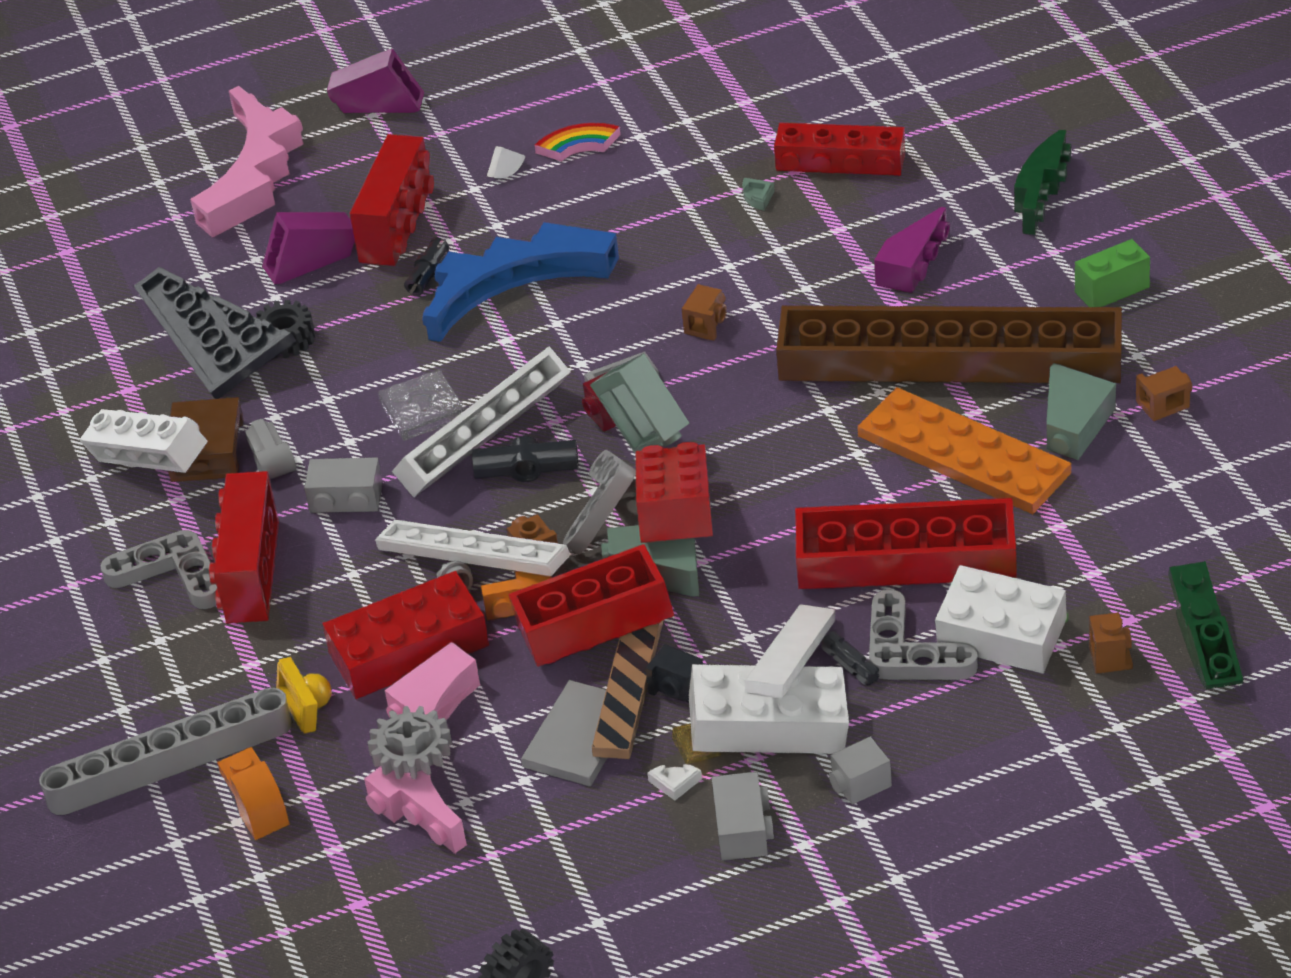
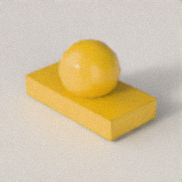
M291 657L279 659L277 663L276 688L286 694L289 710L301 732L303 731L304 734L316 731L317 709L325 706L332 694L330 682L320 674L309 673L302 677Z

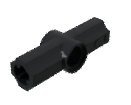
M522 436L513 440L510 446L472 449L473 471L476 479L511 475L517 481L531 482L536 480L542 472L579 469L576 440L539 443L535 438Z

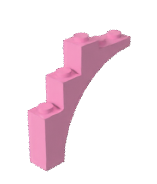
M240 86L229 90L234 116L247 130L245 145L236 162L224 176L211 187L190 199L196 224L212 238L275 205L273 191H275L274 182L289 175L287 165L289 160L288 152L303 145L301 136L303 127L296 115H291L283 107L272 111L269 107H265L258 102L253 94L247 93Z
M451 642L385 690L388 716L389 711L392 710L397 715L402 714L405 706L409 707L410 712H416L419 706H423L426 715L435 710L437 711L438 719L445 718L447 720L457 706L480 686L476 660ZM380 766L364 778L368 794L366 801L376 814L380 815L382 813L393 823L405 816L412 825L416 826L418 824L425 829L436 844L445 845L455 854L467 845L462 820L444 803L432 784L430 774L427 775L421 770L417 772L416 779H412L410 773H404L401 779H396L395 771L384 775Z

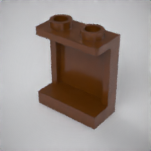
M239 397L172 402L170 417H188L198 424L199 432L208 442L186 473L168 471L170 481L222 479L226 477V474L239 473L236 448L239 427L244 425Z

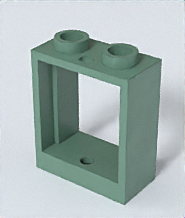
M644 353L614 367L590 384L634 453L650 445H664L666 447L682 436L679 430L689 424V421Z

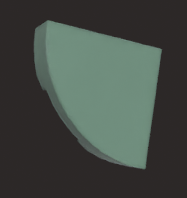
M744 178L742 183L744 199L752 207L765 211L775 192L774 182Z

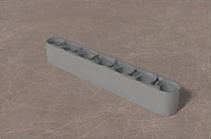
M266 688L51 766L41 774L39 779L47 807L51 813L56 815L69 814L282 736L292 726L286 694L278 688Z

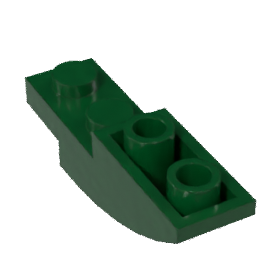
M1059 130L1042 142L1028 157L1017 176L1014 186V212L1022 213L1023 234L1036 235L1038 222H1044L1046 205L1043 201L1048 202L1050 194L1058 195L1060 182H1066L1067 163L1065 162L1070 163L1072 144L1066 143V130Z
M1206 561L1169 567L1168 576L1177 604L1176 616L1190 659L1204 688L1212 689L1243 684L1244 679L1225 616H1221Z

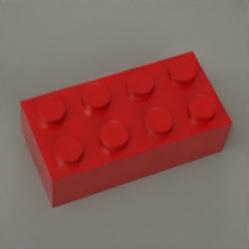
M387 134L349 213L359 263L396 266L400 255L405 253L410 233H414L416 220L419 214L424 212L426 198L428 194H432L434 189V177L429 172L430 152L425 148L424 137Z
M683 442L678 444L677 447L671 448L650 445L640 451H635L636 504L641 543L713 536L705 444L698 445L695 442Z
M268 471L226 474L224 488L219 489L218 495L221 513H216L215 517L218 538H213L212 540L215 563H210L209 565L210 583L217 586L215 593L216 606L218 610L223 609L226 624L269 621L279 518Z
M644 544L508 594L519 630L537 667L554 663L563 657L579 651L589 650L595 645L614 638H620V636L646 626L659 624L663 620L674 616L665 581Z
M456 571L322 623L328 652L355 699L393 685L451 642L467 654L489 646L484 614Z

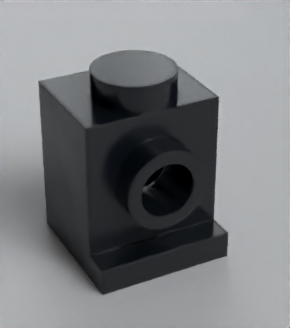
M664 644L645 668L648 693L655 696L660 691L668 697L677 698L689 703L692 664L703 665V659Z

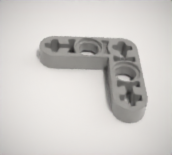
M604 450L596 458L590 468L589 476L600 483V485L570 527L564 538V545H567L576 554H581L586 550L635 477L636 469L608 450Z
M178 531L106 557L100 565L104 582L112 588L125 587L176 569L190 601L195 607L208 609L216 606L215 593L217 586L210 583V561L199 537L193 531ZM148 556H159L154 562H143ZM192 566L203 567L198 572H186ZM205 584L208 592L203 593L199 586Z
M887 589L878 592L873 597L869 661L879 668L878 674L880 679L964 680L974 676L978 669V655L973 646L967 643L904 642L906 619L904 596L896 590ZM886 606H892V616H885ZM884 630H893L897 633L891 638H883L878 635ZM919 657H928L933 660L928 665H918L914 662ZM884 659H890L887 663L883 662ZM902 659H907V663H903ZM940 659H944L945 663H940ZM958 660H964V663H957Z

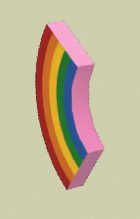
M582 123L567 126L540 139L534 145L535 153L562 162L567 157L579 152H605L621 135L620 126L606 123Z

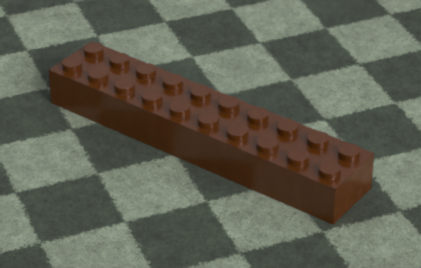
M782 305L776 347L778 380L1049 383L1050 367L1055 363L1121 384L1122 307Z

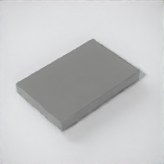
M569 680L521 758L522 767L591 787L607 758L593 757L592 744L606 690Z

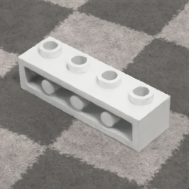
M101 409L92 418L90 426L79 439L98 462L186 473L208 442L199 432L198 424L188 417L177 418L164 414L159 416L143 412L132 413L123 410Z

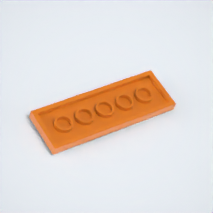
M898 387L857 426L858 437L994 498H1012L1013 506L1032 515L1071 474L1070 462Z

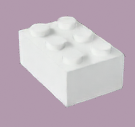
M960 565L935 619L937 643H967L976 649L978 658L1044 674L1067 619L1066 590Z

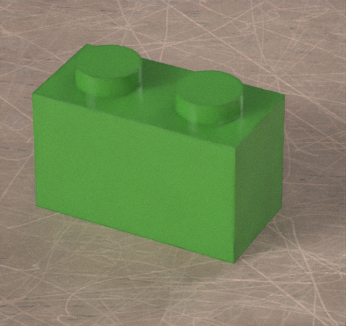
M1133 239L1075 262V293L1088 307L1106 306L1145 290L1150 286V256Z

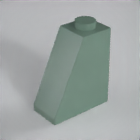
M1053 363L1050 367L1047 450L1079 460L1116 409V383Z
M639 525L607 528L608 543H601L603 559L644 544L665 581L667 591L692 597L699 596L695 538L641 543Z

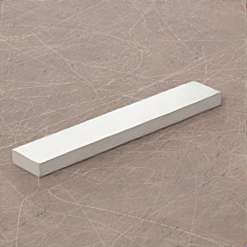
M394 520L375 539L378 550L449 561H461L468 564L552 576L570 556L568 547L564 544Z
M800 604L745 679V692L747 694L781 699L835 622V609Z

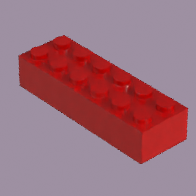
M1012 498L795 508L798 589L952 583L960 565L1017 578Z

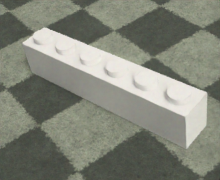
M550 346L407 454L394 468L393 474L415 498L472 454V449L481 447L557 388L571 371Z

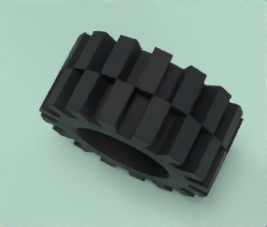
M285 300L284 304L280 305L279 301H275L273 307L267 304L264 306V312L259 310L256 313V318L272 323L279 330L284 329L290 332L297 340L279 353L283 355V358H289L288 353L292 352L294 356L300 354L299 349L306 351L309 349L308 344H313L315 330L310 310L308 311V307L305 304L301 306L300 302L295 301L291 305L290 300Z
M515 929L512 930L511 936L506 933L501 937L502 943L500 945L495 942L492 946L494 949L493 953H487L484 957L487 964L481 965L479 972L482 975L478 977L549 978L552 971L548 968L554 964V960L551 958L554 954L547 945L529 931Z

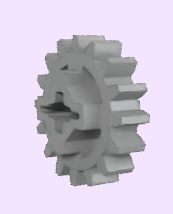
M405 706L403 713L399 715L393 710L389 711L390 719L386 721L379 718L377 720L378 729H370L369 731L371 740L368 741V747L374 766H381L384 775L395 771L396 779H401L404 773H410L411 778L416 779L417 772L421 770L429 775L431 774L430 766L436 765L441 767L443 765L442 756H450L451 753L449 745L452 744V739L446 719H438L437 711L435 710L426 715L423 706H419L416 712H410L409 707Z

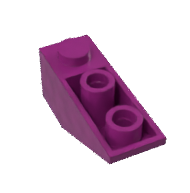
M945 207L938 208L886 239L874 259L875 285L913 293L919 281L925 279L930 261H935L941 242L946 241L949 236L950 222L946 221Z

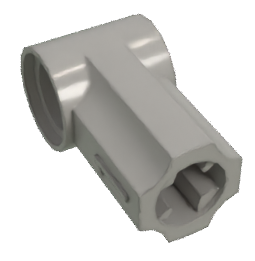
M264 419L253 421L245 433L254 453L258 471H268L269 479L296 471L295 460L289 444L282 442L273 422H267Z

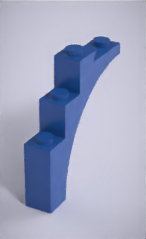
M543 222L538 233L532 236L531 242L496 237L490 248L485 250L483 257L448 251L442 263H439L435 270V281L439 284L435 297L430 306H427L423 312L422 321L427 329L428 340L441 342L451 327L468 311L508 289L534 281L558 277L585 276L608 279L619 259L616 233Z

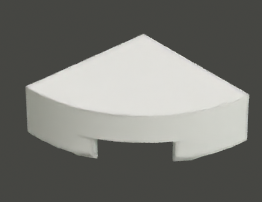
M496 146L487 176L501 179L513 175L521 167L525 156Z
M683 764V767L665 768V765H662L648 772V781L673 800H677L702 780L701 770L687 764Z

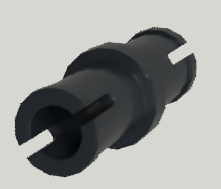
M432 238L424 254L419 255L415 260V268L404 282L407 292H410L414 284H417L412 295L420 296L424 292L430 279L435 277L437 265L441 263L448 253L450 247L446 241L443 242L440 249H437L442 238Z

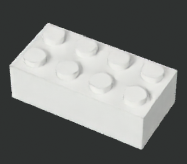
M692 664L689 707L693 751L834 754L845 748L849 718L843 667H803L787 692L779 699L747 694L745 692V679L755 666Z

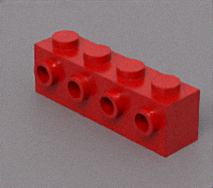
M779 123L774 143L776 171L901 176L906 152L905 127Z

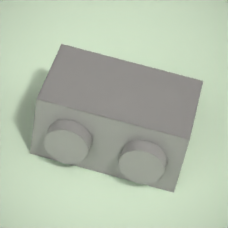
M378 458L310 459L304 487L309 512L378 511L383 485Z
M758 771L712 777L721 861L767 856L766 840L774 839L771 816L763 815V810L770 809L767 786H759Z

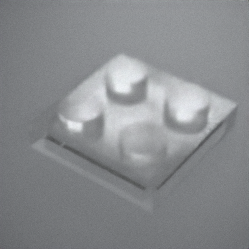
M440 369L378 391L379 401L403 441L444 427L465 411Z

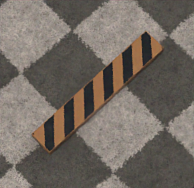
M663 621L659 624L649 625L620 636L592 744L593 757L630 759L648 687L645 668L655 657Z

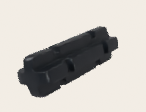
M831 631L828 635L824 636L821 641L823 643L822 649L830 656H834V659L852 675L856 676L861 683L870 686L874 681L878 680L879 668L871 661L866 660L867 658L849 642L844 641L842 636L835 631Z

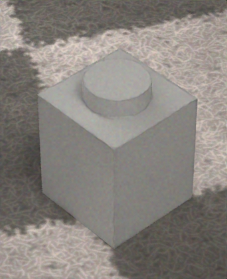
M871 736L831 754L832 772L829 773V780L834 790L838 794L843 793L851 805L892 786L890 760Z

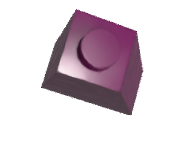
M393 48L332 72L327 87L330 100L336 103L343 113H415L420 111L424 96L423 89Z
M276 212L262 268L274 284H281L349 257L355 243L351 219L345 212Z

